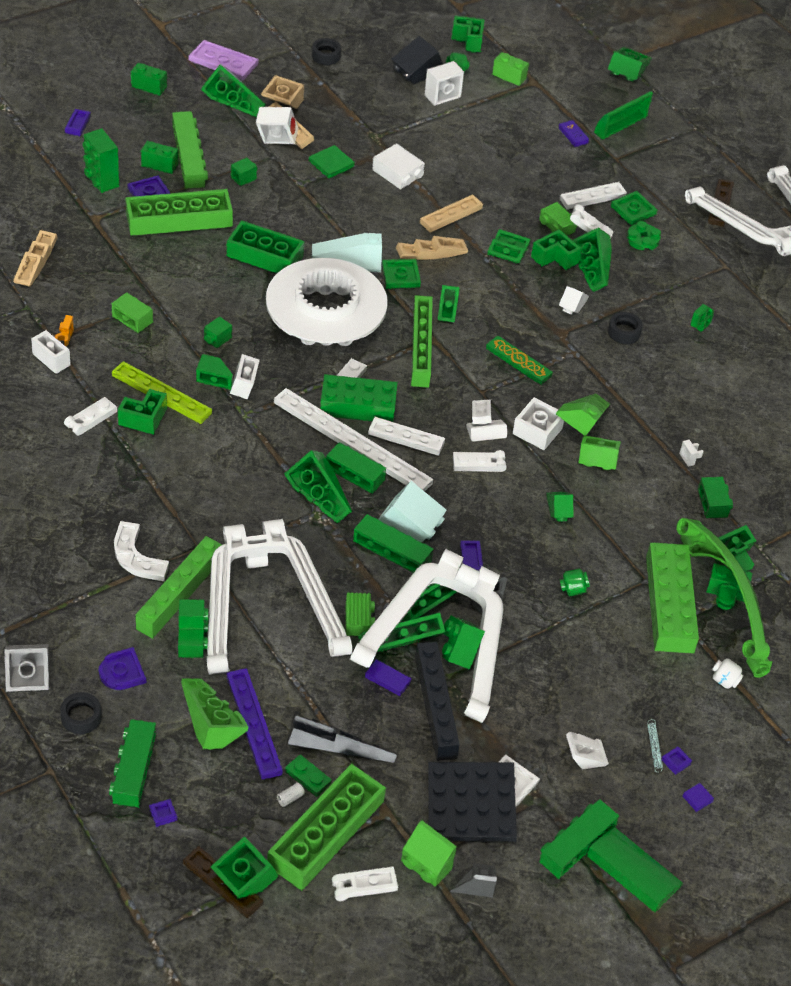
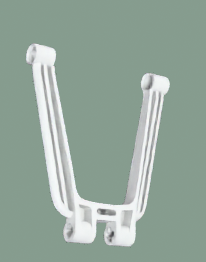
M785 165L771 168L767 172L769 181L777 184L791 204V177L789 176L788 168ZM702 187L685 191V199L688 204H698L759 243L774 245L782 256L791 255V225L770 229L709 196Z
M283 519L263 521V535L246 537L243 524L223 527L225 544L215 550L211 563L207 668L209 675L230 672L227 660L230 564L234 559L244 556L247 568L249 569L268 566V553H283L287 555L327 637L330 656L352 654L350 636L346 635L345 629L305 546L299 539L286 535Z
M445 549L438 564L425 563L416 569L361 641L357 643L350 660L369 668L377 650L430 584L436 583L451 588L471 598L482 607L480 628L485 633L476 653L471 694L464 714L483 723L490 708L488 704L503 617L502 599L493 591L500 575L483 566L477 571L462 563L464 557Z

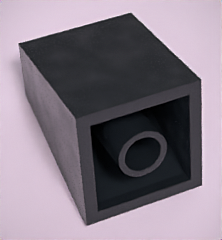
M420 35L392 58L394 70L397 73H401L406 81H410L413 84L426 80L427 69L443 65L439 52Z

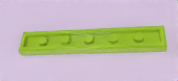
M124 361L112 371L113 377L144 394H147L149 389L167 393L168 407L200 424L212 414L211 408Z

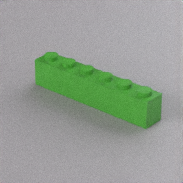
M192 111L173 112L172 126L185 189L205 187L208 173L207 170H204L206 165L205 159H203V149H200L201 140L198 128H196V118H193Z
M415 295L411 386L429 387L433 298L430 296Z
M206 536L135 615L136 630L153 639L179 610V599H188L211 573L213 553L222 544Z

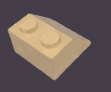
M275 75L262 91L261 96L297 109L304 100V85Z

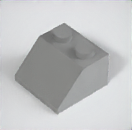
M49 644L6 646L4 649L6 691L49 690Z

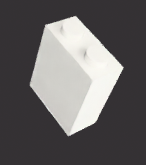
M396 143L373 157L372 170L399 189H402L423 176L424 162Z

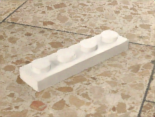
M620 182L561 194L560 201L568 210L573 209L576 205L587 206L626 196V191Z
M374 417L368 431V435L438 456L445 443L444 437Z

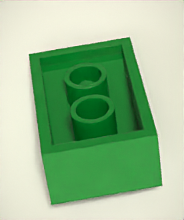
M622 47L614 51L608 69L612 70L611 73L615 75L622 74L626 76V79L634 81V79L640 78L652 57Z

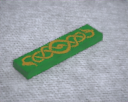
M496 336L486 344L487 350L538 384L542 385L552 377L553 372L501 337Z

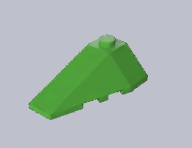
M595 393L563 404L556 415L586 436L609 407L610 403Z
M182 679L181 684L195 734L203 749L224 748L248 731L249 727L243 716L238 711L233 712L226 700L221 701L215 696L216 691L202 679Z

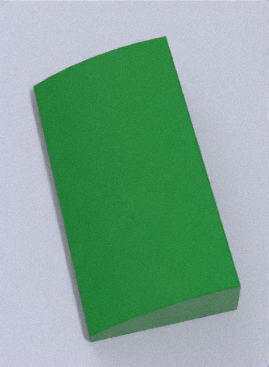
M650 91L605 114L597 123L594 133L604 140L646 118L653 92Z
M613 828L589 847L587 857L654 912L683 885V882L617 828Z

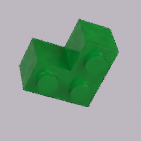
M454 16L451 40L466 41L465 51L481 52L485 19Z
M557 230L533 243L531 258L542 267L556 261L567 270L579 264L582 248L562 231Z
M149 389L143 401L124 397L118 408V425L154 435L167 410V393Z
M179 599L178 657L203 658V650H207L208 637H204V633H208V608H204V600Z
M450 615V618L444 624V635L449 637V640L443 646L442 657L451 663L470 669L485 631L471 622Z

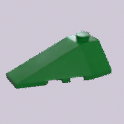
M221 64L201 88L212 100L255 117L258 116L259 108L266 106L250 88Z
M598 227L572 240L582 248L578 266L583 271L584 277L593 292L608 286L612 253L610 235Z
M311 450L284 473L293 489L318 506L322 512L336 523H339L352 512L333 468L322 452Z

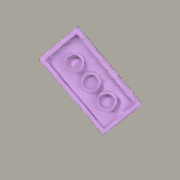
M203 40L189 55V61L216 70L221 64L241 80H245L258 65V59L206 40Z

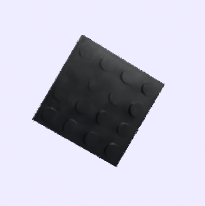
M428 762V825L449 841L516 842L514 762Z

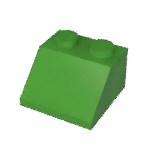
M421 820L403 848L401 861H403L408 869H413L425 882L431 883L436 887L452 870L457 846Z

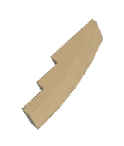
M43 230L39 231L36 241H32L29 251L25 252L13 280L14 283L31 287L58 238L57 234Z
M433 236L431 241L416 239L414 244L398 243L396 246L400 259H440L468 252L463 239Z

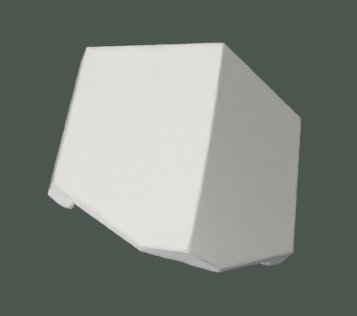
M573 732L566 734L573 759L581 769L608 765L601 740H593Z

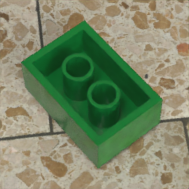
M102 128L84 134V142L82 144L85 151L83 159L86 177L90 178L94 187H97L101 193L118 188V147Z

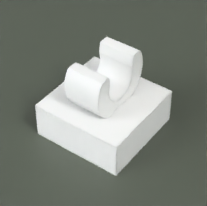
M690 440L682 442L679 453L687 466L695 465L696 458H701L703 455V450L697 451L699 444H692Z

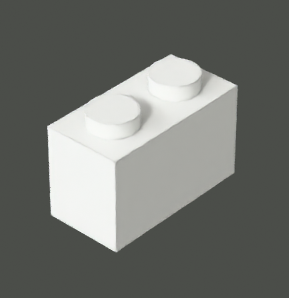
M47 330L31 338L33 355L55 374L70 366L69 349Z
M242 354L236 368L230 394L248 399L254 384L259 359Z

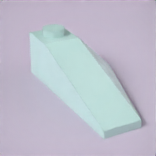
M362 233L312 244V258L345 260L357 264L369 272H381L382 235Z

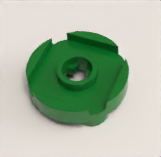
M639 221L628 229V243L638 250H644V248L653 250L659 245L661 231L644 221Z

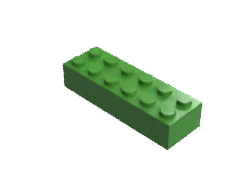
M227 189L126 197V215L130 236L232 227L233 210Z
M650 543L646 562L654 651L695 653L699 635L689 545Z
M351 764L268 851L267 861L279 875L302 891L384 802L386 787Z

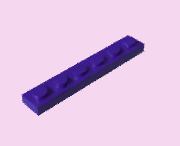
M247 668L227 672V680L237 710L249 727L245 733L261 780L281 776L283 770Z

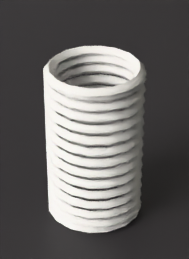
M296 783L277 794V800L281 806L285 807L304 796L305 791L301 784Z

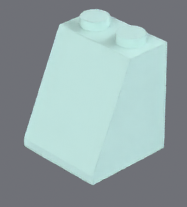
M410 481L393 498L378 520L406 535H410L422 543L425 539L429 540L435 534L434 528L435 526L439 527L445 518L442 516L447 510L415 483Z

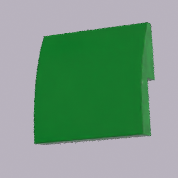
M499 229L495 239L492 240L487 254L520 264L530 245L531 239Z

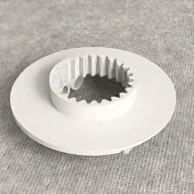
M312 258L293 263L274 276L267 288L266 307L270 317L280 329L289 335L300 338L302 343L306 345L319 342L326 346L333 343L348 346L353 340L368 336L380 326L387 311V295L380 281L368 270L357 264L334 258ZM319 292L323 295H329L332 292H336L339 295L350 293L351 301H348V305L343 304L342 308L337 306V309L330 307L329 310L326 307L319 309L318 305L313 307V303H308V300L304 299L303 293L312 294Z

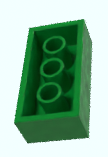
M241 220L227 240V257L278 273L285 267L302 260L304 257V241Z
M324 374L320 409L334 418L373 422L374 417L393 422L397 382Z

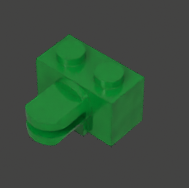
M742 526L718 537L734 555L742 569L750 572L754 562L747 551L751 549L756 539L748 526ZM715 559L717 564L722 563L719 560Z
M714 563L706 592L717 595L716 604L719 608L730 610L735 605L736 600L744 602L741 590L732 570L727 566ZM744 571L751 582L752 573Z

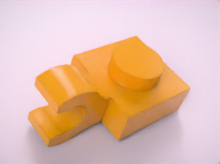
M65 316L64 322L60 323V333L55 335L58 341H64V346H68L74 330L73 316Z

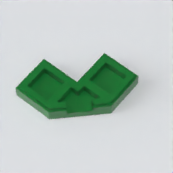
M702 304L693 313L690 325L702 332L711 324L714 310Z

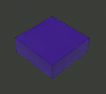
M678 746L663 755L661 759L675 775L692 763V760Z
M701 783L683 793V798L696 812L712 803L714 799Z
M171 799L149 805L156 827L177 821V815Z

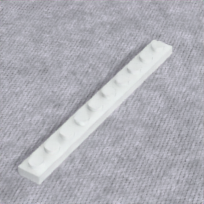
M287 388L274 398L276 405L332 440L349 446L356 452L386 467V473L404 485L412 481L425 492L433 484L431 477Z

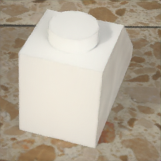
M567 286L559 306L563 307L562 311L571 315L573 312L579 313L589 296Z

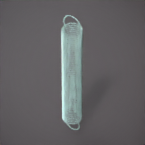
M655 723V730L652 729L650 731L648 727V731L650 732L649 737L652 756L654 757V767L659 769L660 762L661 766L663 765Z

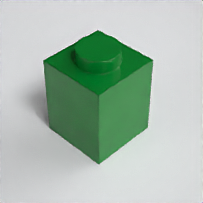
M248 158L231 164V178L239 186L256 180V164Z
M220 316L204 326V340L215 348H219L232 338V325Z

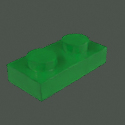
M301 754L285 767V772L316 798L332 783V779Z

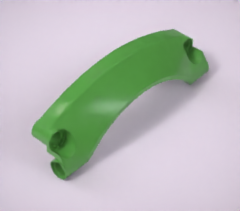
M681 518L677 523V532L681 535L680 539L683 545H689L690 555L692 557H712L724 563L732 570L747 608L752 631V640L744 642L742 652L747 658L746 662L754 677L760 678L770 672L772 661H769L767 658L770 653V647L765 642L760 607L750 580L734 555L716 535L704 527L698 520Z

